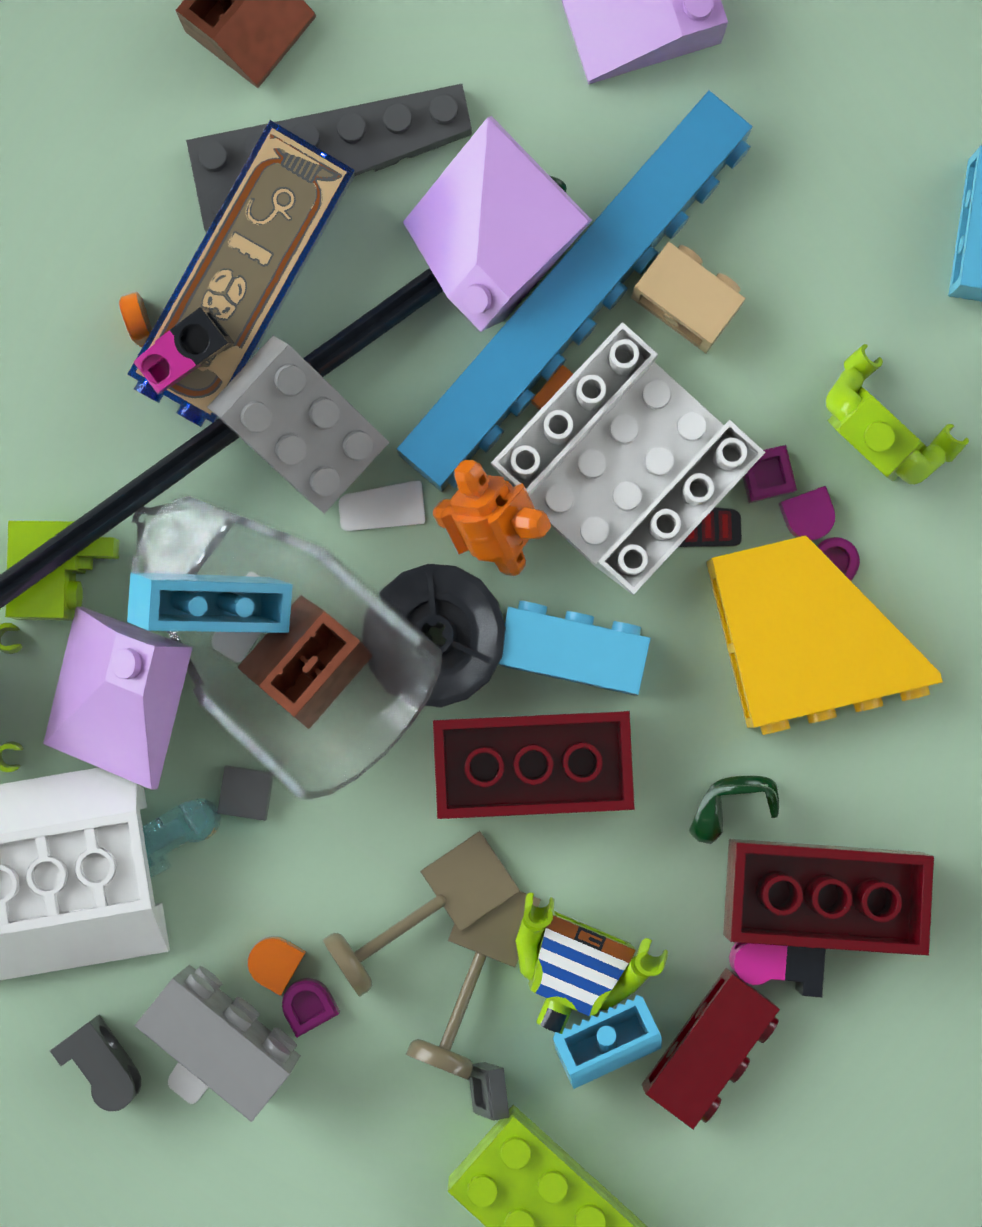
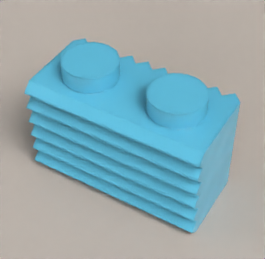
M639 995L635 996L634 1001L627 999L625 1005L618 1003L616 1009L609 1007L607 1013L600 1011L598 1017L591 1015L589 1022L582 1019L580 1026L573 1023L571 1030L564 1028L562 1034L555 1032L553 1037L555 1050L573 1089L651 1054L662 1047L661 1034L643 997Z

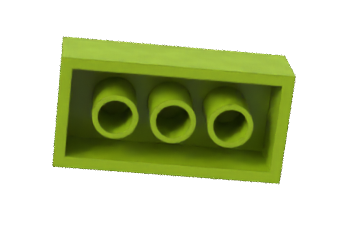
M514 1104L509 1108V1118L500 1119L453 1171L448 1180L447 1192L486 1227H648Z

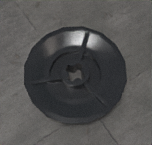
M426 564L402 572L380 591L368 614L365 644L366 648L373 655L370 659L373 671L390 692L414 705L444 707L469 699L490 681L503 657L506 627L498 600L481 579L457 566ZM432 626L440 629L444 626L446 627L442 632L443 637L446 639L443 646L435 643L431 646L429 645L433 639L431 634L428 633Z

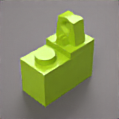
M8 521L7 569L75 521ZM100 537L9 602L6 605L5 617L16 620L73 621L75 609L82 606L83 600L82 584L80 581H76V574H85L86 570H93V559H119L120 540L114 537Z

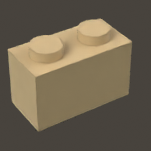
M668 242L635 285L631 298L704 353H707L738 312L746 298L739 294L741 289L731 278L721 273L715 276L701 265L703 263L702 259L693 250L684 245H680L677 248Z

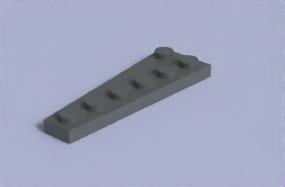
M457 84L186 140L202 222L204 230L208 235L214 233L272 128L346 171L340 183L342 185L348 182L347 179L370 170H375L376 172L397 164L401 159L412 158L472 135V127L463 84Z

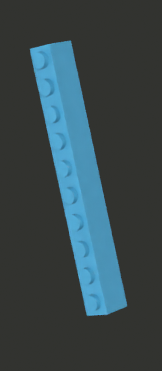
M708 90L398 446L397 452L399 456L439 491L443 492L449 484L454 489L458 487L454 477L455 468L462 461L470 460L480 448L486 453L494 446L504 433V430L499 426L512 412L518 417L535 397V394L530 390L541 377L549 381L565 363L566 359L561 354L573 341L578 346L581 345L594 330L597 323L592 319L600 309L605 306L611 310L619 302L628 289L623 283L634 270L641 275L651 265L659 253L654 247L665 235L673 239L689 219L685 212L695 200L703 204L720 183L715 177L727 164L733 169L742 160L751 147L746 141L753 126Z

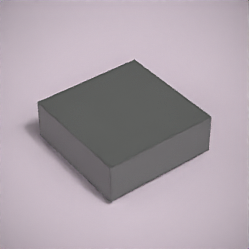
M226 765L224 767L217 813L267 820L274 772Z
M486 1062L473 1064V1072L469 1079L473 1112L493 1121L509 1118L504 1068Z

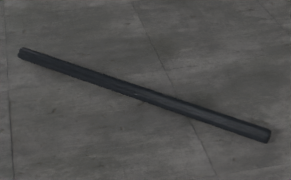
M427 269L303 359L322 377L326 376L443 292L442 287L431 269ZM217 419L0 574V609L230 445L239 436L223 421Z

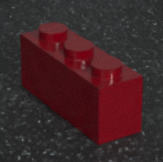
M725 968L641 1084L645 1094L693 1130L700 1120L704 1123L708 1122L721 1104L722 1099L718 1095L727 1082L730 1080L735 1083L746 1071L750 1063L747 1055L757 1041L764 1043L776 1029L779 1019L775 1016L780 1009L751 985L745 983L728 968Z

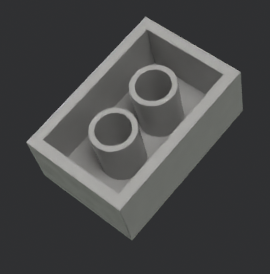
M272 336L207 406L301 495L324 514L389 444V441L288 343L275 336Z
M188 965L172 978L134 1026L252 1122L295 1067L301 1056L294 1051L297 1044L282 1030L274 1028L270 1031L257 1020L259 1016L258 1011L247 1001L240 997H236L233 1001L219 989L222 985L221 981L209 970L202 966H199L196 970L191 965Z

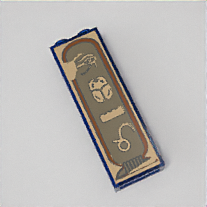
M269 120L137 357L154 345L158 338L199 307H208L235 343L213 356L178 383L160 394L156 393L133 363L127 375L138 380L134 390L157 403H160L163 395L180 404L176 412L177 414L202 427L206 419L212 423L219 419L207 406L257 352L354 179L355 170Z

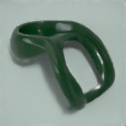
M735 776L720 779L711 785L704 795L689 828L690 834L698 842L712 844L723 833L721 795L765 792L771 818H777L779 814V794L776 783L764 776Z

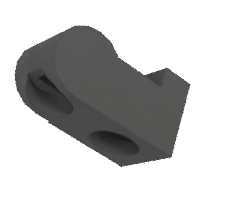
M100 1015L50 1050L60 1066L73 1059L91 1084V1096L95 1104L103 1110L119 1111L125 1108L139 1093L141 1088L139 1071Z

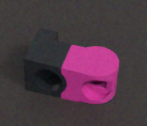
M199 307L158 338L154 345L134 360V364L156 393L160 394L235 342L208 307Z
M737 942L731 948L729 955L730 966L734 973L745 983L760 985L770 979L795 981V990L802 996L822 998L826 949Z

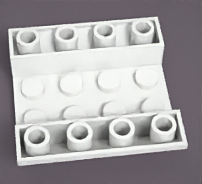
M622 322L491 462V465L513 487L523 483L534 508L542 510L547 514L551 526L596 568L634 595L763 456L765 451L731 420L723 425L655 363L658 354Z
M99 767L0 784V980L170 951L163 904H155L140 814V809L147 808L144 786Z

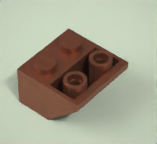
M183 0L175 10L184 31L256 88L260 87L316 18L315 12L304 0Z
M300 595L291 605L289 633H267L237 668L307 729H310L373 655L358 638L328 613Z

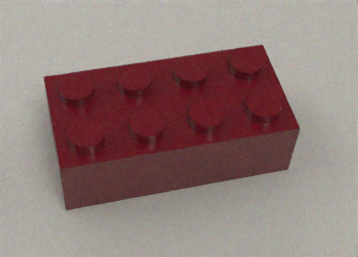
M630 711L433 720L437 819L635 810Z
M729 839L723 935L730 942L929 956L934 856L916 851Z

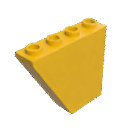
M806 535L713 557L706 562L747 728L760 726L762 735L790 729L788 719L807 715L809 724L836 718L835 708L853 704L855 712L870 710L884 706L882 701L884 696L900 693L902 701L930 695L929 685L943 682L941 673Z

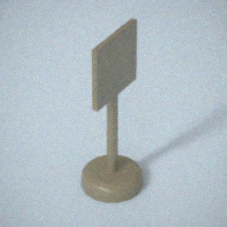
M480 831L420 871L436 895L428 903L355 952L339 933L330 934L323 939L328 951L359 997L367 993L372 987V980L361 962L440 908H445L461 932L520 891Z
M519 891L461 932L454 923L448 941L474 951L475 955L440 1045L437 1046L422 1039H416L410 1043L406 1055L464 1079H470L473 1072L472 1061L450 1050L486 957L514 968L516 967L518 954L515 940L524 916L526 893ZM533 896V905L538 907L541 899Z

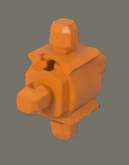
M462 461L454 470V477L459 488L451 499L440 501L433 509V516L440 527L446 528L458 554L469 550L472 556L480 561L495 562L501 573L516 576L520 574L526 565L522 548L530 539L544 537L550 530L551 522L544 511L534 508L523 483L513 487L504 477L487 475L481 464L477 461Z

